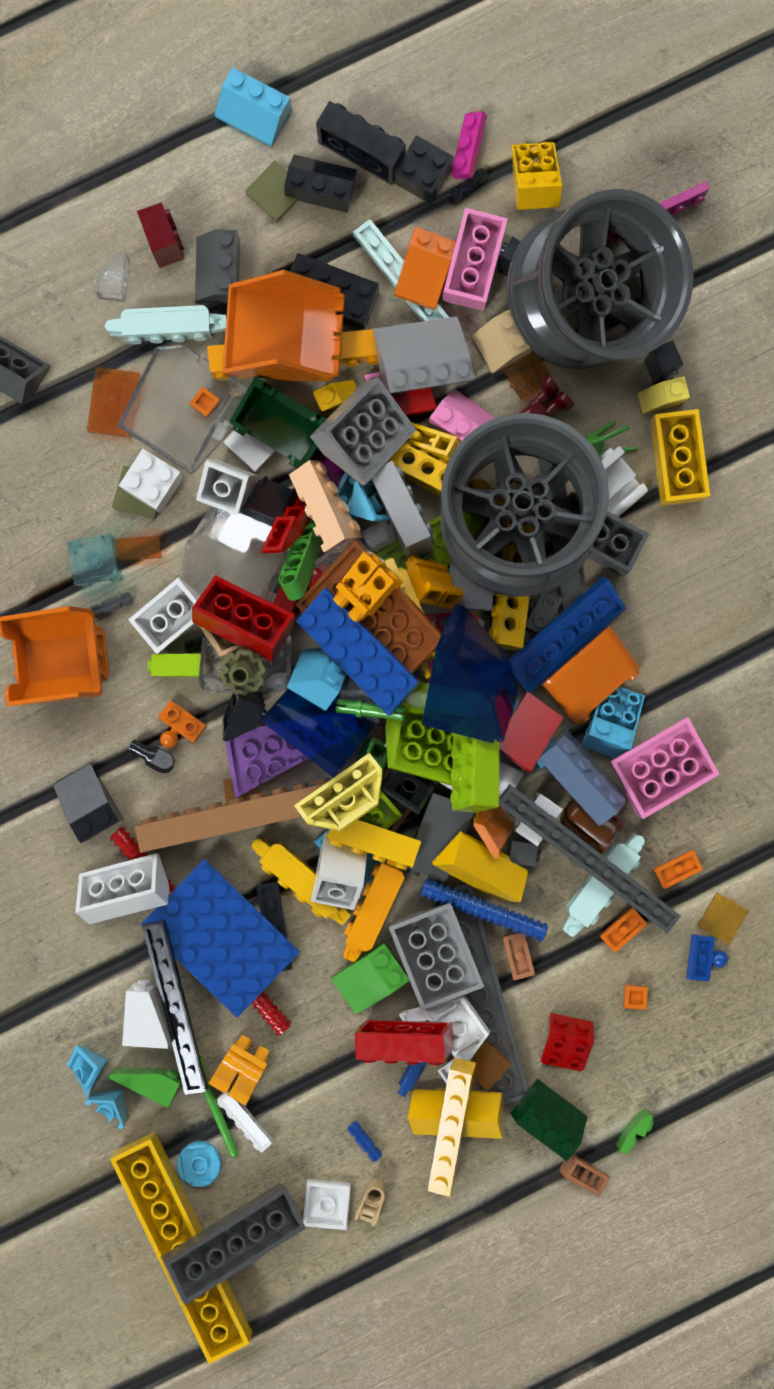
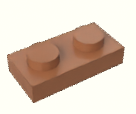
M516 932L502 936L513 980L535 975L525 934L522 933L520 935Z

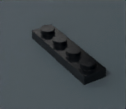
M274 881L257 884L256 889L260 913L288 939L279 883ZM292 961L282 971L293 969Z

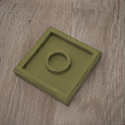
M274 160L245 190V193L277 223L298 201L296 198L285 196L284 185L287 171Z
M123 465L112 508L155 519L157 511L125 492L119 486L130 467Z

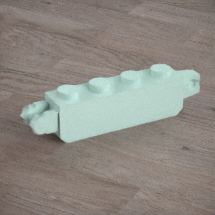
M204 305L125 309L121 313V319H110L106 321L104 327L112 338L123 337L126 342L135 345L141 344L142 341H150L151 343H162L163 340L184 342L185 339L205 341L207 338H212L213 333L226 331V315L211 314Z
M634 833L624 844L613 842L604 854V857L627 875L629 872L633 873L640 864L638 860L641 856L638 855V852L642 849L645 840L643 836ZM589 874L566 905L569 915L562 929L574 937L584 926L587 928L590 924L593 926L600 917L599 912L602 908H607L612 902L614 892Z

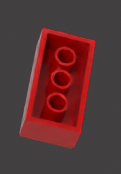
M216 575L192 607L193 623L246 650H253L254 654L270 662L273 661L294 627L295 614Z
M366 1020L355 1032L356 1060H363L364 1063H374L379 1060L385 1061L387 1064H395L398 1061H406L410 1065L429 1062L430 1065L437 1066L445 1063L454 1049L452 1022Z

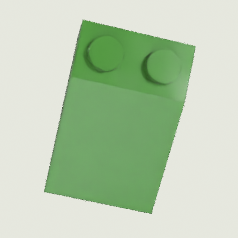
M385 940L360 956L356 962H352L330 978L355 1014L387 997L410 981L405 968Z

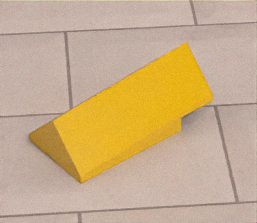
M461 831L432 862L439 869L499 902H521L528 875L527 869L512 862L510 857L503 852L500 853L498 859H494L485 843Z
M437 1088L436 1090L413 1089L407 1117L413 1134L438 1136L446 1088ZM471 1090L461 1137L503 1138V1092Z

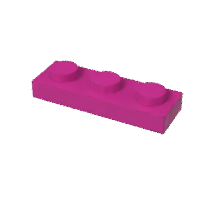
M483 111L466 113L464 116L451 176L455 180L473 178L487 115Z

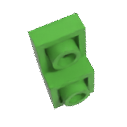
M643 1109L624 1128L616 1143L620 1152L628 1155L630 1149H633L636 1145V1134L645 1137L647 1131L650 1132L654 1120L649 1110Z

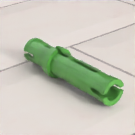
M339 698L337 700V704L346 706H336L337 713L355 714L356 717L369 716L404 721L406 717L403 714H396H406V707L404 706L398 707L391 716H387L375 703H367L361 699L351 701Z

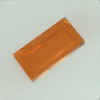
M161 537L116 538L117 560L161 559Z

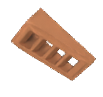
M575 1154L568 1161L564 1160L559 1168V1172L565 1178L598 1196L601 1195L610 1179L608 1174ZM582 1167H584V1168L582 1169L580 1175L577 1177V1175H578L580 1169H581ZM591 1171L590 1176L588 1177L587 1181L585 1182V1179L587 1178L589 1172ZM597 1175L600 1176L595 1186L593 1187L592 1184L596 1179Z

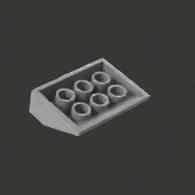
M457 316L373 329L381 381L391 395L425 388L462 384L474 380L471 357Z
M375 377L363 382L310 437L327 458L361 485H366L416 429L381 380Z
M451 902L411 914L390 923L388 928L422 1011L485 987Z

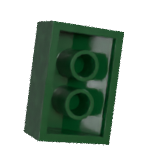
M537 1078L510 1114L518 1126L565 1161H568L581 1145L587 1115Z

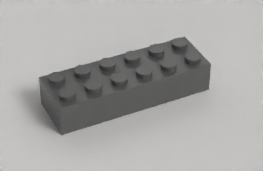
M279 1183L160 1258L184 1305H187L306 1229L287 1188Z

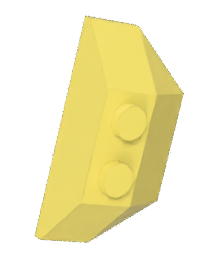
M368 753L294 806L307 824L342 831L379 805L383 770L372 755Z

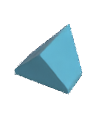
M356 481L354 483L349 514L370 521H388L390 519L388 515L379 513L384 508V505L379 504L376 500L377 492L372 494V481H368L366 485H361Z
M77 1045L67 1066L72 1068L88 1099L108 1060Z
M123 1089L94 1093L85 1102L87 1106L91 1103H96L99 1106L96 1112L104 1114L108 1121H111L113 1117L118 1119L120 1122L118 1125L119 1129H122L128 1120Z

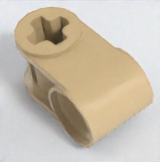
M371 1179L367 1182L356 1207L353 1220L357 1221L360 1219L371 1223L372 1227L376 1226L385 1198V1186L381 1180ZM378 1190L380 1194L374 1196L370 1194V1191Z

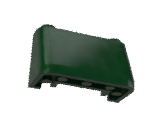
M255 376L229 423L234 425L232 430L242 436L245 433L251 435L290 459L289 465L298 469L309 460H312L319 451V448L310 436L325 422L326 418Z

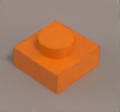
M202 386L189 404L208 419L221 401Z
M624 984L623 1007L647 1010L648 987Z

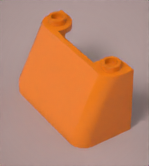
M607 626L561 668L555 671L554 675H551L541 683L539 687L573 725L577 723L582 725L591 717L589 713L627 679L632 681L640 674L638 672L640 666L610 626Z

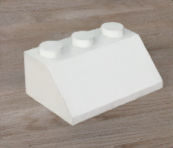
M177 578L128 620L154 652L158 654L195 625L192 622V607L199 599L200 594L182 579Z

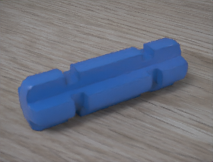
M354 1121L348 1126V1132L352 1137L355 1136L354 1140L365 1153H368L371 1161H377L382 1156L381 1151L378 1147H374L375 1143L364 1130H361L362 1127L358 1122Z

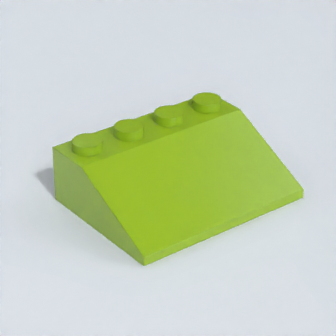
M403 702L399 707H406V714H396H403L406 716L405 720L387 719L388 768L452 786L453 722L459 719Z

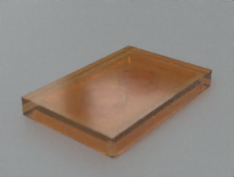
M101 367L95 368L87 425L88 433L131 438L140 379L139 372Z

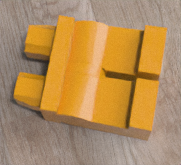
M363 551L344 576L342 582H339L336 586L339 591L333 600L342 608H345L350 602L354 605L348 613L354 622H361L367 615L373 616L394 589H398L403 583L393 571L386 568L387 566L373 552Z
M414 554L410 555L406 561L408 568L406 571L419 603L432 606L437 605V607L450 610L456 607L465 593L461 587L453 585L452 577L447 573L449 569L446 565L439 564L436 560L430 558L427 560L420 559L418 555Z
M242 1035L235 1044L231 1045L208 1084L226 1094L235 1076L239 1075L227 1096L246 1106L267 1066L266 1061L270 1051L259 1046L253 1056L247 1052L252 1040Z

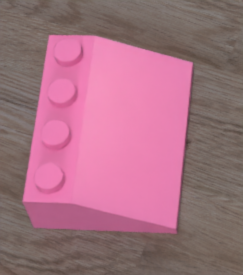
M685 717L610 761L625 796L635 814L642 819L720 775L689 717Z

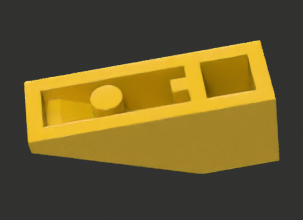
M411 422L416 431L408 438L407 442L417 450L423 449L429 452L431 457L437 460L443 459L448 462L452 453L460 444L459 439L456 436Z

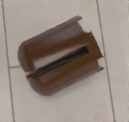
M574 798L565 806L559 821L600 854L612 844L610 841L615 836L616 830L620 833L624 826V821L616 815L599 826Z

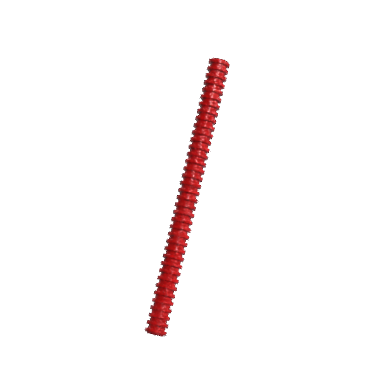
M126 827L119 828L110 836L109 840L115 842L114 846H118L120 852L123 851V856L128 857L127 861L149 855L144 852L140 853L138 842L134 841V837L131 838L130 832L125 831ZM168 879V883H169V895H170V894L174 891V889H175V888H174L175 885H174V884L171 885V883H170L171 880H170V879ZM263 990L252 1002L254 1005L253 1009H257L258 1015L261 1014L262 1019H266V1024L272 1026L270 1029L276 1031V1036L281 1035L291 1026L292 1022L286 1020L287 1016L282 1015L283 1011L277 1009V1004L274 1005V1001L272 999L269 1000V995H265V990Z

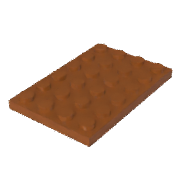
M354 540L295 604L302 613H304L324 588H328L336 596L339 591L336 588L338 583L342 582L344 576L363 551L368 552L358 540ZM400 586L391 592L373 616L367 615L361 621L412 674L447 640ZM350 602L346 607L351 611L354 605Z

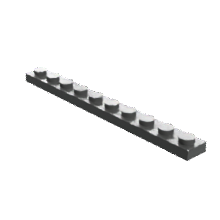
M509 784L500 795L499 805L666 933H669L681 917L676 911Z

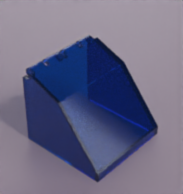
M455 603L436 646L422 725L494 743L495 739L498 742H503L517 699V687L510 657L464 605Z
M343 681L340 692L326 711L288 688L260 721L334 778L381 718L369 716L356 717L355 714L337 713L336 706L346 707L337 704L339 698L351 701L361 699L367 702L364 696L355 689H350L349 685Z

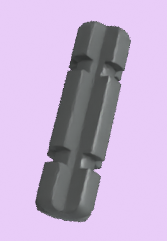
M129 592L121 594L120 597L116 596L101 602V605H93L90 609L94 612V617L97 618L102 616L103 613L107 614L123 608V605L128 606L132 604L133 598Z

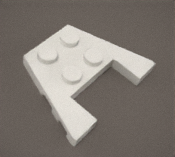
M465 995L423 1011L421 1007L404 1010L399 1014L402 1021L429 1020L430 1022H452L454 1049L451 1053L454 1057L467 1061L471 1060L490 1034V1030ZM454 1058L437 1070L446 1084Z

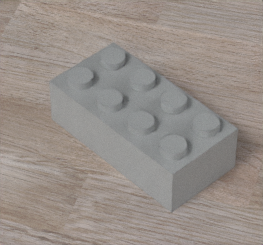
M393 461L384 464L370 479L373 483L372 489L374 493L377 492L376 497L379 503L384 505L383 511L385 515L389 516V522L407 558L412 554L418 555L420 558L433 551L432 543L435 542L432 536L433 531L428 522L425 523L423 511L420 505L415 503L411 487L409 485L406 486L405 477L400 466L395 467Z

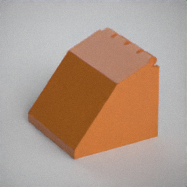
M287 270L229 284L222 373L233 376H257L259 378L298 382L332 381L334 377L339 376L340 360H334V356L341 355L342 337L336 336V334H342L344 315H337V312L344 311L345 294L340 293L341 288Z

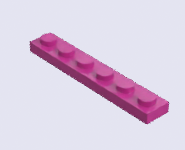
M705 181L659 204L670 214L677 215L684 211L685 207L691 204L696 206L703 202L709 187ZM608 229L606 247L613 241L615 243L622 241L620 237Z

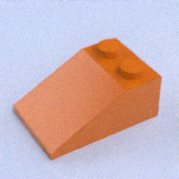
M415 226L408 242L393 296L435 310L452 260L456 241Z

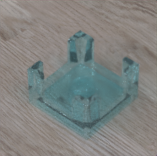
M106 534L67 542L75 586L84 588L91 586V583L123 580L122 570L117 565L114 549L117 548V542L113 535Z

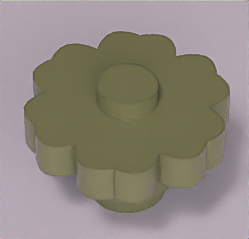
M240 648L236 654L233 652L228 653L221 662L223 670L220 672L219 677L222 680L223 686L231 687L233 694L244 696L247 695L249 690L256 692L264 683L265 678L263 674L266 671V666L263 664L264 661L261 657H255L253 650Z

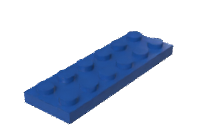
M603 576L504 664L525 692L531 693L627 608L610 581Z
M324 588L296 622L387 716H391L420 684V681L362 622H354L348 615L350 610L347 607L342 608L338 606L333 600L335 595L328 588Z

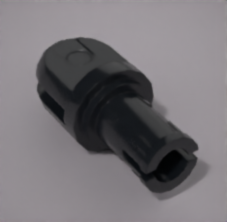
M134 739L127 752H131L144 759L145 765L157 772L168 773L174 768V757L157 746L149 748Z

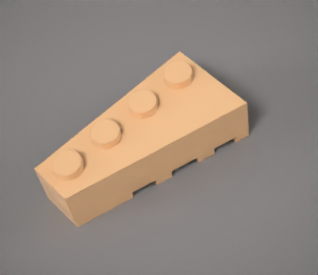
M309 460L289 474L300 500L307 504L304 509L307 516L314 520L316 524L313 530L316 536H321L324 542L321 545L323 552L342 551L350 546L354 540L362 538L359 532L360 526L351 518L348 505L341 500L338 495L337 486L334 482L330 481L326 474L327 469L325 465L317 460Z

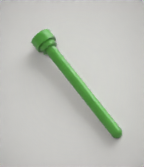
M200 1056L203 1070L205 1071L206 1069L204 1066L206 1065V1063L204 1061L203 1056ZM205 1075L208 1089L203 1093L228 1152L232 1158L238 1156L237 1147Z

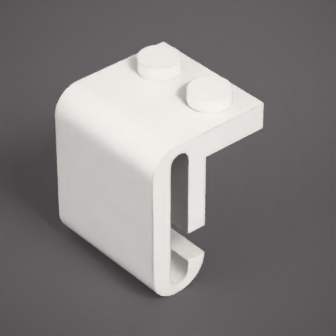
M620 446L615 450L609 448L601 456L609 485V505L607 511L618 517L648 492L645 484L642 483L640 485L634 478L636 474L621 458L625 452Z

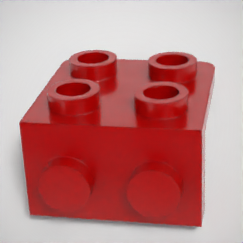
M550 1013L548 1018V1037L541 1055V1062L556 1067L583 1071L594 1043L593 1021Z

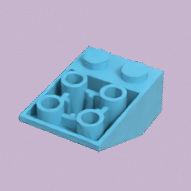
M619 686L593 709L581 746L612 758H617L632 748L645 695Z

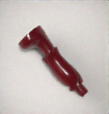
M546 376L541 381V392L534 400L531 399L528 406L519 413H532L552 417L559 411L572 409L574 403L567 394L560 392L545 409L543 405L559 392L557 384L550 377Z

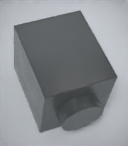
M510 839L508 856L516 864L535 867L536 862L540 861L541 849L532 842Z

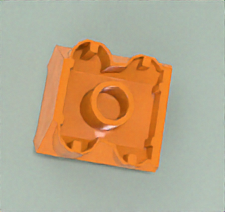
M500 805L498 808L475 813L476 816L473 817L474 827L494 859H498L515 823L510 821Z

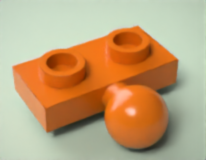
M172 700L169 701L157 717L172 728L170 731L162 733L160 737V742L165 748H172L177 744L178 734L194 744L206 728L204 723Z

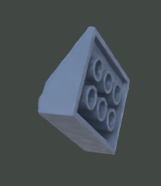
M566 728L539 757L542 764L599 826L616 815L624 805L625 793Z

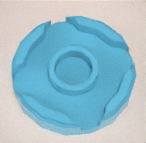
M194 1141L182 1149L177 1159V1170L182 1180H185L189 1185L204 1187L210 1185L217 1178L221 1170L222 1159L219 1151L213 1144L206 1141Z

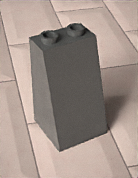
M432 792L414 839L421 841L413 868L407 867V872L416 876L422 873L427 875L431 879L430 881H437V884H440L441 881L446 882L449 874L434 866L432 862L460 831L466 834L474 813L453 811L449 797Z

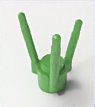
M613 420L594 433L587 435L586 439L591 443L598 455L601 456L607 451L601 450L605 447L604 441L629 430L630 427L625 426L601 437V433L616 424V421ZM625 447L622 449L624 452L636 451L638 448Z

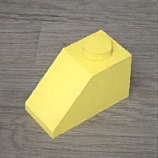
M685 376L663 381L637 393L642 414L682 405L690 398Z

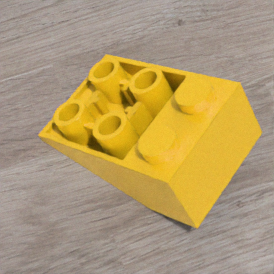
M542 142L511 145L514 194L517 210L560 207L562 181L555 143Z

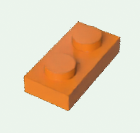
M692 849L653 868L662 889H666L703 870Z
M631 906L599 936L616 953L648 924Z

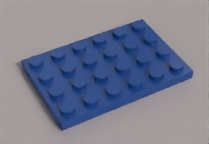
M206 859L169 895L168 905L157 907L141 923L143 925L148 922L166 920L175 958L236 1018L300 953Z

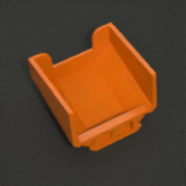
M65 606L0 617V636L4 640H12V655L15 662L14 675L17 684H9L4 692L7 706H25L100 697L102 695V683L108 680L109 677L106 640L102 626L97 627L94 621L95 614L92 609Z

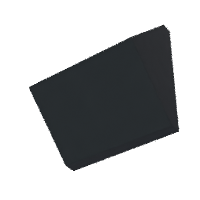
M393 769L381 786V790L416 814H419L437 784L430 779Z

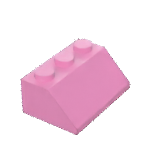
M453 389L430 416L429 425L437 431L456 436L461 442L474 429L495 419V417L459 391Z

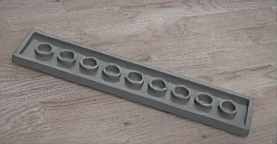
M467 883L450 887V889L456 888L458 892L460 890L463 891V894L469 893L471 897L475 896L473 887ZM433 898L430 899L432 908L442 905L440 901L434 902ZM457 908L456 910L454 909V912L485 986L465 994L490 1030V1034L474 1054L482 1089L489 1092H503V1105L521 1100L529 1089L484 926L479 916L473 917L472 913L468 915L466 911L460 912V909Z

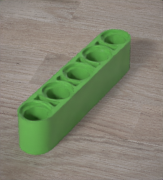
M312 519L300 537L291 545L278 579L287 598L292 601L302 598L306 593L321 545L323 544L321 536L317 537L313 530L316 524Z

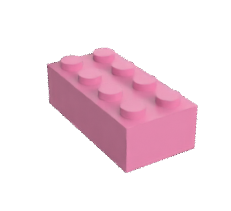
M465 208L442 301L481 311L485 310L508 218Z

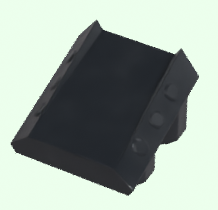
M267 476L258 480L241 509V513L272 526L276 517H283L286 508L294 506L298 494L295 488H287L268 480Z

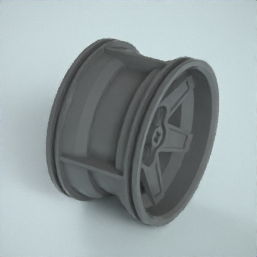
M610 189L599 191L577 201L568 209L542 220L524 236L512 257L507 278L509 310L515 327L526 344L541 358L557 366L568 369H589L608 364L612 361L636 358L661 346L679 327L691 300L693 263L684 233L673 216L662 205L644 194L631 190ZM580 226V251L578 256L567 251L559 243L572 229ZM608 229L620 237L630 251L613 258L612 251L606 247ZM597 255L601 258V264L597 261ZM579 266L583 269V275L579 272ZM615 268L618 270L619 276H617ZM638 272L641 281L640 305L631 299L630 290L624 285ZM552 274L563 282V286L553 292ZM578 289L582 293V299L578 295ZM614 292L617 293L618 300L615 299ZM596 302L600 305V311L596 309ZM574 312L578 314L577 333L571 328L564 316ZM606 315H609L628 328L623 335L611 342H606L604 323Z
M532 413L510 414L492 419L480 425L469 433L456 447L443 475L441 489V532L443 542L451 560L461 573L471 582L487 591L510 597H527L539 595L559 587L582 567L607 515L609 485L605 468L598 453L591 443L577 430L560 420L545 415ZM515 456L536 457L551 463L553 466L534 479L527 480ZM494 462L499 488L496 490L468 488L475 475L485 466ZM568 481L571 482L577 494L580 515L571 513L552 503V500ZM516 482L520 484L521 488L513 490L509 485ZM540 488L544 494L537 496L533 494L532 489ZM501 498L505 501V504L497 506L493 501ZM545 509L550 513V516L542 517L538 511ZM462 511L490 519V522L476 541L466 527ZM502 520H508L511 522L512 525L508 528H504L500 525L499 522ZM530 525L533 527L534 532L525 533L522 527ZM543 533L572 538L562 550L546 558ZM510 542H514L522 563L505 561L495 557V555Z

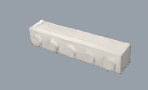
M229 1088L226 1094L221 1093L218 1096L217 1104L220 1108L225 1109L227 1116L235 1121L236 1127L242 1129L244 1136L253 1142V1146L257 1151L259 1150L262 1153L272 1144V1137L244 1105L227 1096L230 1091Z

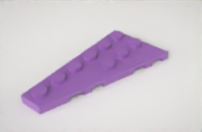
M335 713L257 727L232 740L225 741L235 798L357 733L355 714Z

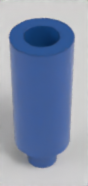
M420 1062L416 1065L408 1064L399 1081L401 1087L398 1093L401 1096L405 1097L408 1091H413L428 1062Z

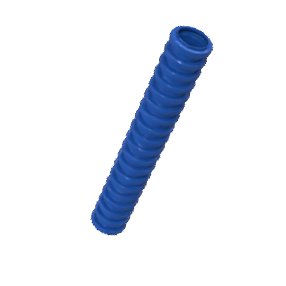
M430 878L425 879L420 892L421 897L427 896L429 900L433 898L434 902L440 901L442 905L451 902L455 910L459 908L460 912L466 911L468 915L472 913L473 917L479 916L481 920L485 918L486 922L492 921L494 925L498 923L499 927L505 926L507 930L511 928L512 932L518 931L520 935L524 933L525 937L531 936L533 940L537 938L539 942L543 941L546 936L548 926L545 922L541 924V921H534L532 917L528 919V916H521V913L515 914V911L511 910L510 912L508 908L502 909V906L499 905L497 907L495 903L489 904V901L486 900L484 902L482 898L476 899V896L473 895L471 897L469 893L463 894V891L460 890L458 892L456 888L450 889L448 885L445 887L443 883L437 884L435 880L432 882Z

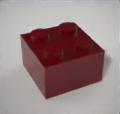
M162 202L138 210L137 214L159 268L184 260L181 252L185 251L170 210H165Z

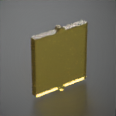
M716 892L697 925L708 931L711 936H716L730 944L749 911L737 905L735 900H729Z

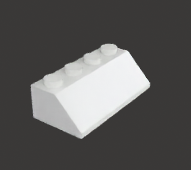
M156 853L79 874L75 913L88 924H93L168 905L169 883L160 855Z

